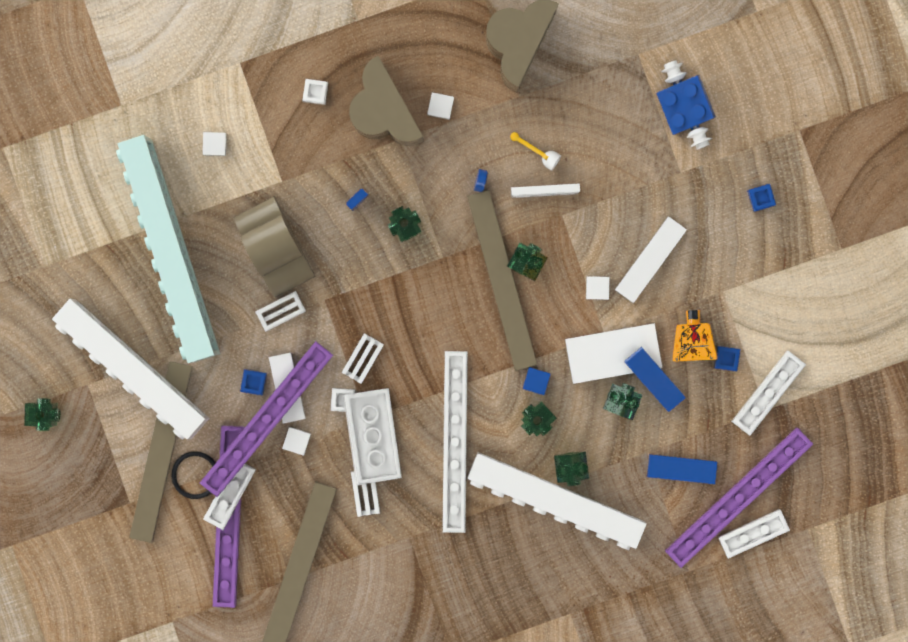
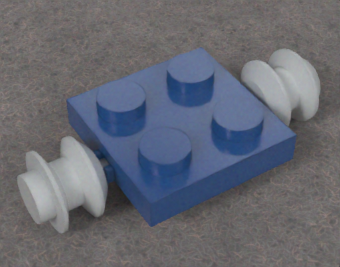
M677 60L665 64V69L661 71L668 75L665 82L673 83V86L656 94L672 135L687 129L693 130L689 132L687 138L693 139L694 143L691 147L696 146L698 150L710 145L708 141L712 139L706 137L705 133L708 131V128L700 127L699 124L714 119L716 116L700 75L682 82L681 79L687 73L680 70V66L683 63H677Z

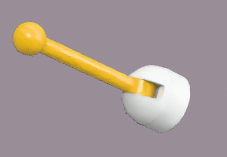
M513 132L510 135L512 141H518L542 156V163L549 170L552 171L559 162L561 155L557 152L547 151L544 153L520 138L518 133Z

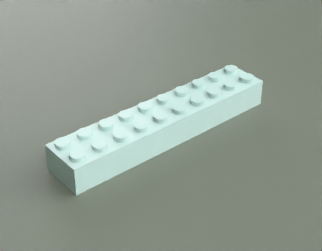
M141 135L117 143L119 149L116 150L120 163L124 162L126 171L123 172L127 185L131 184L133 193L130 194L134 207L138 206L139 209L138 222L141 229L145 228L147 237L144 238L148 251L152 250L154 259H151L152 266L155 272H159L161 281H158L159 288L162 294H166L168 300L165 306L168 315L173 316L175 322L172 328L175 337L180 338L182 344L179 347L182 359L187 360V363H193L219 355L218 344L153 141L149 137Z

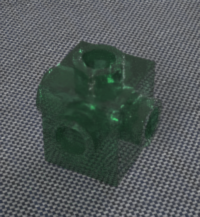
M401 206L391 212L393 215L389 217L391 223L387 225L393 237L398 235L401 243L422 233L418 226L421 220L416 210L411 212L409 207L404 209ZM402 220H408L406 227L400 225Z
M519 243L507 267L536 281L548 257L541 254L542 249L532 243L529 246Z
M612 383L603 409L633 420L640 405L642 394L634 392L636 387L626 383H622V386Z
M37 398V402L25 403L24 426H36L37 431H50V427L57 426V422L60 421L61 410L57 408L58 403H51L49 398Z
M540 400L535 406L530 404L521 412L524 415L521 418L524 422L521 427L529 435L534 433L536 436L539 434L544 436L553 428L550 424L557 418ZM535 417H541V421L539 423H533V419Z
M586 451L554 455L557 483L567 482V486L581 485V480L589 479Z

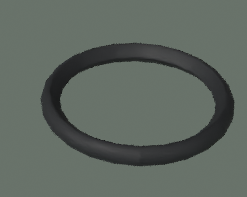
M193 451L177 459L173 466L171 477L175 489L181 495L190 499H200L208 496L211 492L207 490L197 495L187 493L182 490L176 479L178 466L188 457L199 456L209 461L212 467L215 465V461L207 454Z

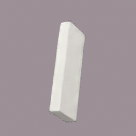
M580 184L511 187L512 198L574 195L580 192Z
M292 353L269 357L275 389L278 388L294 368ZM301 396L283 416V424L306 419Z
M244 464L218 497L215 496L203 520L224 530L256 469Z
M778 509L719 536L718 539L729 559L790 531L781 510Z

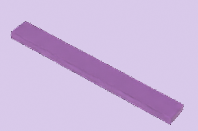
M315 341L206 474L200 484L218 497L333 355Z
M221 426L220 457L245 426ZM241 499L224 530L216 527L213 607H236Z
M796 427L676 539L665 552L682 568L801 457L813 443Z

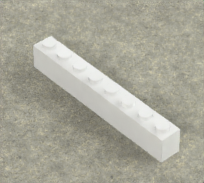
M69 299L52 318L57 323L55 327L64 335L68 333L73 338L72 342L81 350L85 348L90 353L89 358L96 364L102 363L107 368L106 373L115 380L117 378L124 383L122 387L132 395L135 393L141 398L139 402L149 410L152 408L157 412L156 417L164 424L169 423L174 428L173 432L182 440L184 438L187 440L192 439L210 419L76 299Z
M477 452L467 479L471 480L470 484L477 488L483 489V486L491 488V493L502 498L504 495L513 498L512 502L521 506H525L527 503L534 506L533 511L542 515H546V512L555 515L554 519L566 524L567 521L575 523L576 529L586 533L588 530L597 533L596 537L605 541H609V538L618 541L617 546L629 550L630 547L637 548L646 527V522L479 452Z

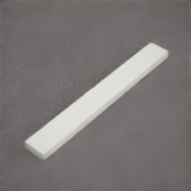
M445 351L443 532L465 533L467 351Z

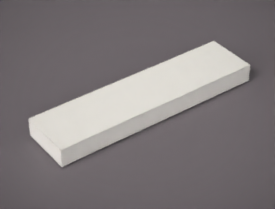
M667 217L618 284L615 291L634 303L687 229L670 217Z
M786 351L731 422L750 436L806 364L790 351Z

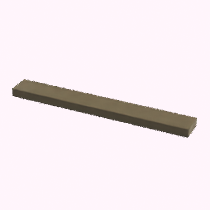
M487 190L482 193L467 196L515 371L537 365L490 192Z
M170 361L166 380L186 397L193 366ZM158 418L154 427L129 538L149 543L153 542L177 435L173 432L174 428L169 423H162Z
M315 481L262 642L287 641L337 490L335 487Z

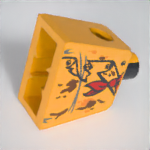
M700 310L686 311L687 324L677 325L673 361L718 360L711 324L700 322Z

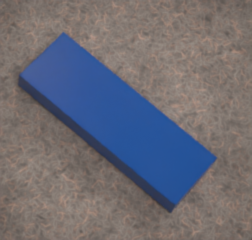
M642 346L624 361L668 412L686 398Z
M649 454L647 477L715 484L717 461Z

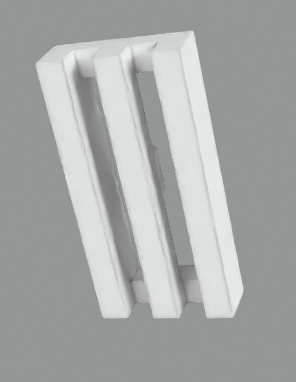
M295 291L255 312L265 332L306 312V309ZM292 298L295 299V302L263 317L262 313ZM296 306L299 307V310L267 325L266 321Z
M364 333L342 373L362 384L384 344ZM366 340L370 341L351 373L348 370ZM375 344L378 347L373 353L363 373L360 377H358L356 375L357 372L362 366L372 346Z
M351 471L357 517L380 514L376 482L371 483L375 509H370L367 484H362L366 509L362 511L355 473Z

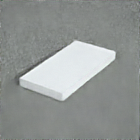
M655 323L565 339L573 384L632 374L633 371L624 361L641 346L656 364L662 368Z
M389 388L343 395L356 485L402 478Z

